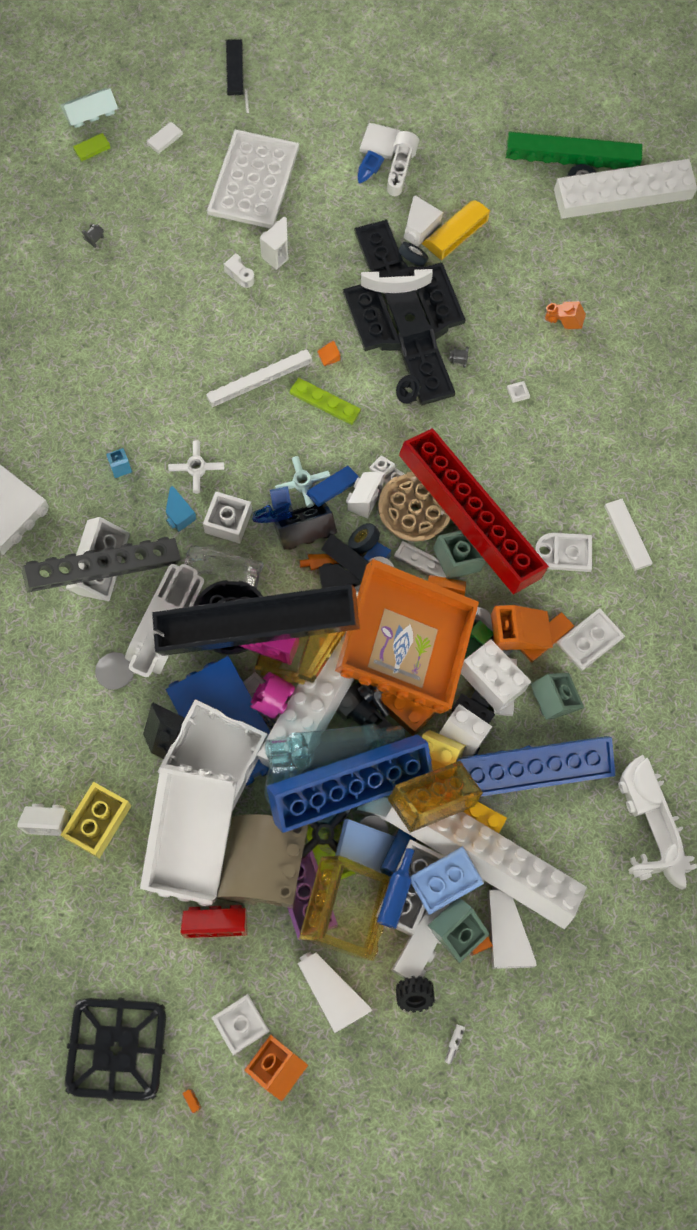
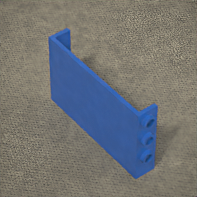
M229 656L216 663L210 662L206 664L201 671H193L186 676V679L180 682L179 680L169 684V688L165 689L178 714L186 718L196 699L221 711L233 720L242 721L268 735L270 733L260 712L251 708L252 698ZM258 759L245 786L255 781L254 778L262 775V777L268 775L273 771L272 768L263 765L260 759Z

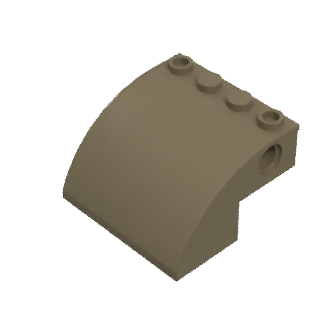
M247 814L233 817L216 898L255 906L259 902L293 908L303 849L308 833V824L282 833L274 824L273 816Z

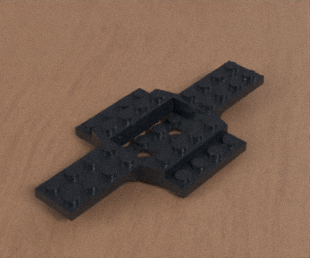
M387 219L354 228V233L369 272H379V278L414 276V270L432 269V280L428 285L409 292L384 293L399 335L396 333L381 292L367 289L361 286V284L343 289L344 298L364 351L379 347L381 351H400L409 375L415 376L420 380L419 384L422 388H420L419 393L421 395L417 397L421 406L454 397L455 390L438 350L436 339L446 334L448 328L465 324L466 319L443 262L426 267L407 266L398 251V246ZM411 314L415 317V320L409 322L405 319V316Z

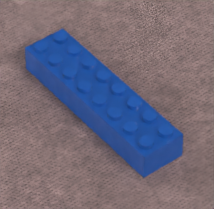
M416 734L266 786L274 824L282 833L433 780L434 775L429 745L426 740Z

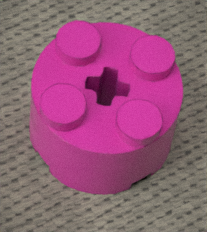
M268 672L263 678L266 682L258 685L252 697L251 708L275 719L279 713L283 714L286 710L287 703L285 702L293 694L295 686L274 673Z

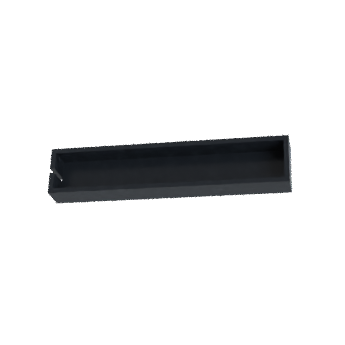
M352 584L152 612L153 630L158 632L154 634L155 652L162 656L360 629L356 589Z

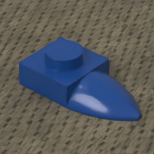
M368 150L358 170V183L368 180L373 173L376 174L384 161L383 156Z

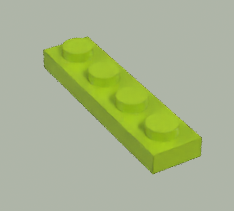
M299 377L289 391L291 395L350 425H353L361 412V408Z

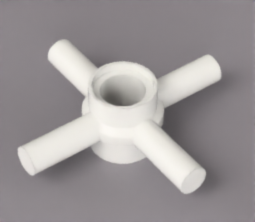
M195 440L193 441V456L188 459L187 463L169 464L168 469L169 471H188L193 476V493L198 494L200 493V477L205 474L206 470H224V462L206 463L200 457V441ZM195 465H199V466H200V467L197 468V469H194V468H193Z

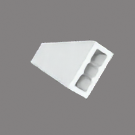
M492 887V890L487 892L490 941L492 943V969L536 967V960L514 899L498 888Z
M308 952L300 957L301 961L298 963V966L334 1033L372 1012L370 1006L317 953L312 955L311 952Z

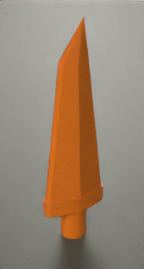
M308 554V559L299 560L300 568L310 566L311 571L319 569V567L326 563L339 564L327 554Z

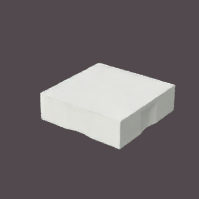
M195 699L182 723L176 741L169 748L160 768L166 764L177 767L188 765L192 767V770L196 771L207 769L211 770L212 774L220 775V773L232 775V778L238 779L233 804L234 809L259 759L257 754L267 739L268 734L242 721L233 720L221 711Z

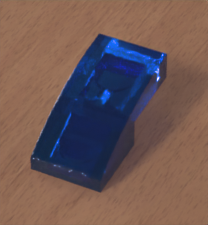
M289 503L273 510L269 504L254 511L252 520L256 523L281 521L292 517L293 508Z

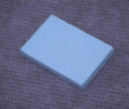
M344 819L334 860L387 877L381 873L380 868L395 836L350 819Z
M463 846L410 876L411 884L429 915L484 884Z

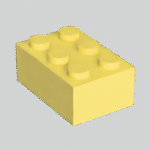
M93 782L61 833V836L100 859L132 805L126 799Z

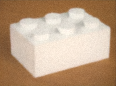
M491 639L464 660L461 674L497 713L525 692L531 683V680Z

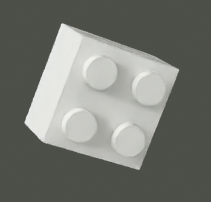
M215 491L203 522L204 532L240 544L252 513L251 502Z

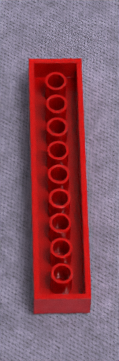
M432 428L404 441L399 453L401 459L514 595L542 579L549 568L547 563L436 431Z

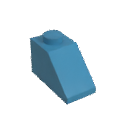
M173 486L170 487L166 507L168 518L166 522L172 529L176 528L180 532L197 520L193 509Z

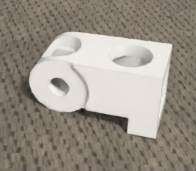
M237 253L224 263V272L244 288L253 286L254 272L241 264V257Z

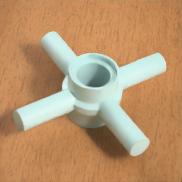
M295 456L292 458L296 471L293 481L276 485L275 488L288 486V489H297V491L303 493L306 506L312 507L314 503L307 496V490L311 489L313 482L327 479L330 477L329 471L310 475L302 469L299 457ZM301 480H306L305 483H299Z

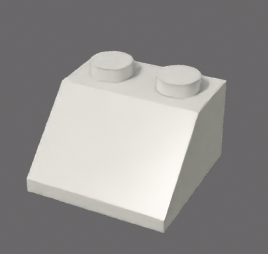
M363 472L361 478L356 479L354 484L355 490L353 494L349 493L346 500L349 511L368 519L383 489L384 472Z
M458 704L439 734L466 745L462 757H467L475 754L489 734L492 726Z
M32 804V807L25 806L17 827L25 834L61 836L69 820V811L64 809L62 805H52V808H45L42 804Z

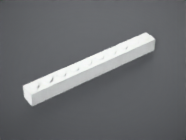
M307 349L302 350L295 355H290L286 359H281L275 364H270L266 368H261L257 372L250 373L248 376L241 377L237 381L210 391L206 394L207 400L211 407H215L312 363V357Z

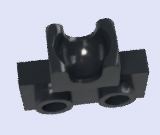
M475 690L471 698L462 693L451 709L453 712L458 704H460L488 724H490L495 716V713L488 710L490 704L480 697V693Z

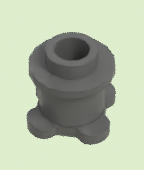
M91 224V228L87 232L82 230L81 233L83 234V239L96 248V242L100 238H104V230L98 224Z
M466 346V350L456 349V347H454V350H450L449 361H452V365L454 363L464 364L463 368H466L469 347Z

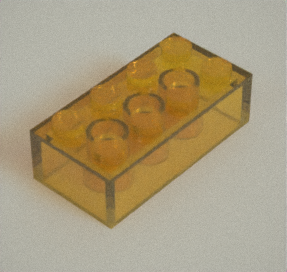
M457 761L395 785L388 801L411 833L474 807L483 792L461 761Z

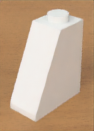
M414 196L404 239L418 247L440 225L443 212L419 197Z

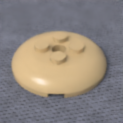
M407 472V474L394 477L381 491L378 503L380 518L385 527L401 539L415 542L429 540L439 535L451 520L413 472ZM412 507H418L419 510L413 511V509H411V508H412Z

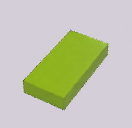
M103 133L73 146L81 162L111 148Z

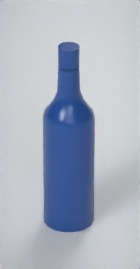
M399 829L380 868L381 873L391 878V875L396 872L409 840L416 841V838Z
M406 849L400 868L391 875L377 919V923L383 926L397 929L411 885L409 868L415 851L413 849Z

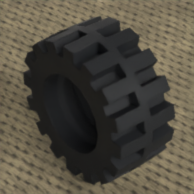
M411 976L410 979L407 977L404 978V981H399V984L396 985L398 1007L401 1010L405 1009L406 1012L412 1011V1013H416V1011L423 1012V1009L428 1010L429 1007H432L433 1003H435L432 981H428L426 977L422 979V976H418V978Z

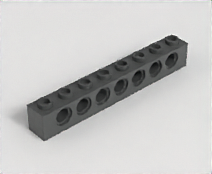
M162 537L155 542L145 540L138 545L128 543L122 545L121 548L107 547L100 552L89 550L84 552L83 555L76 556L73 553L61 559L51 557L39 563L36 560L29 561L23 566L21 571L26 591L29 593L167 567L171 564L176 565L181 558L176 539ZM153 550H159L161 556L155 555ZM135 553H140L143 559L136 558ZM116 557H123L125 563L118 562ZM97 560L105 561L106 566H100ZM84 563L88 569L82 570L78 564ZM59 567H66L69 573H62ZM40 571H47L49 577L41 576Z

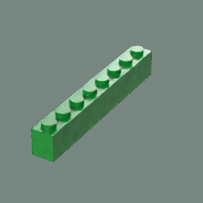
M509 131L506 158L511 160H527L529 162H553L562 165L587 164L595 168L606 167L616 170L640 166L643 144Z

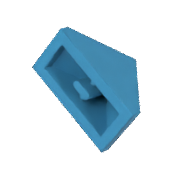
M124 448L106 454L115 478L132 473Z

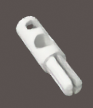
M456 1024L445 1058V1062L448 1064H452L465 1031V1027Z

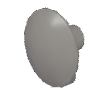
M117 652L103 656L95 669L96 679L108 690L123 688L133 679L134 672L129 669L130 661L125 659V655Z

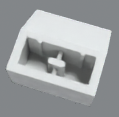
M286 217L276 221L273 227L265 231L260 237L261 258L276 270L288 260Z

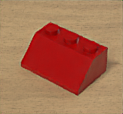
M230 905V909H222V906H209V910H201V907L196 906L188 907V911H183L181 935L184 938L247 936V909L242 908V905Z

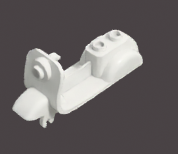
M171 564L168 567L127 649L125 659L130 661L129 669L132 672L143 677H149L152 672L161 674L169 655L162 656L155 652L154 634L158 632L153 630L152 612L192 607L204 584V579L197 575L196 569L186 564H181L180 567Z
M641 755L626 767L620 778L619 788L621 793L625 794L627 798L626 806L628 811L633 813L634 817L642 814L646 815L662 859L660 861L647 862V856L642 854L640 855L642 863H637L635 857H632L631 864L633 867L629 869V874H634L635 878H640V881L651 878V874L663 871L665 877L673 886L683 890L686 888L685 873L697 868V864H689L695 857L685 856L679 835L683 827H676L674 821L678 820L679 817H672L660 788L664 781H657L661 775L655 774L649 759H645Z

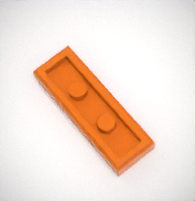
M562 612L549 622L552 646L574 628V625ZM549 648L521 649L520 651L533 663Z

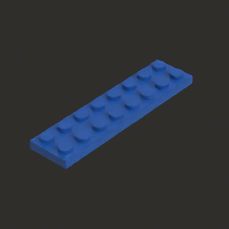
M611 736L461 757L456 762L459 798L461 800L616 776Z

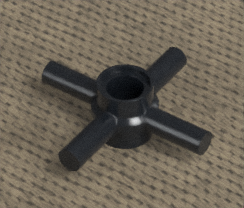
M361 684L358 691L365 702L368 704L373 701L383 717L389 715V710L381 700V694L384 692L379 691L375 686Z
M345 811L336 814L328 823H318L315 821L309 824L313 828L312 839L304 846L302 858H305L318 844H327L336 853L338 843L333 839V829L348 815ZM321 828H325L327 831V837L324 840L319 837V830Z

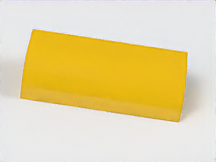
M470 201L424 240L422 245L442 261L489 220L490 210L478 201Z

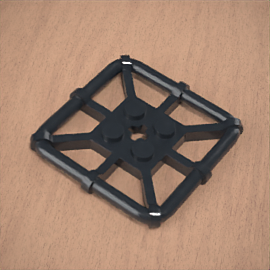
M99 998L79 999L73 1011L70 1042L67 1043V1049L69 1050L65 1074L66 1093L76 1097L101 1098L112 1102L114 1099L133 1101L155 1099L160 1085L162 1056L165 1055L163 1046L166 1007L155 1002L125 1000V998H118V1000ZM88 1007L117 1008L116 1026L101 1025ZM124 1009L153 1011L137 1027H122ZM82 1011L96 1028L95 1045L78 1044ZM158 1016L155 1048L138 1047L140 1031ZM115 1042H118V1046L122 1047V1051H119L115 1056L113 1051H110V1047L114 1046ZM77 1049L94 1050L92 1067L73 1082ZM138 1053L154 1054L151 1086L147 1084L136 1070ZM96 1070L110 1071L108 1090L78 1088ZM117 1072L131 1073L145 1092L115 1090Z

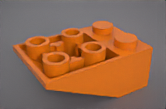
M517 605L494 607L491 613L494 643L501 650L545 649L553 647L548 611Z

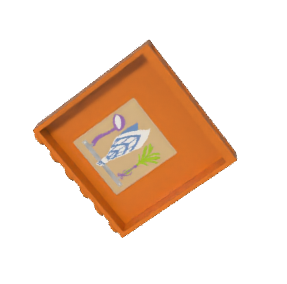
M372 559L366 565L357 595L360 629L346 632L335 671L340 673L342 677L359 680V683L363 685L375 686L381 692L393 693L399 699L414 701V704L417 706H427L432 708L433 712L445 713L452 708L479 602Z

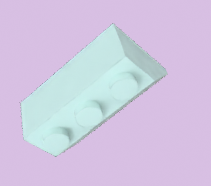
M104 88L60 104L69 125H74L75 128L84 125L83 121L90 120V122L100 119L99 116L105 114V116L115 114L114 110L118 109L111 88Z

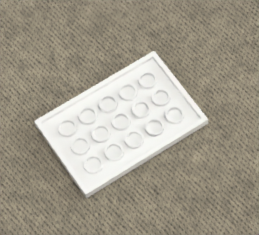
M234 130L207 209V214L272 228L276 222L299 151V143Z

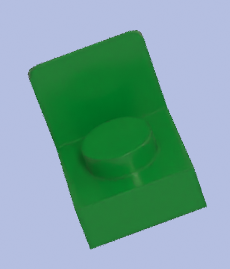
M480 620L472 628L464 659L483 646L493 635V632Z

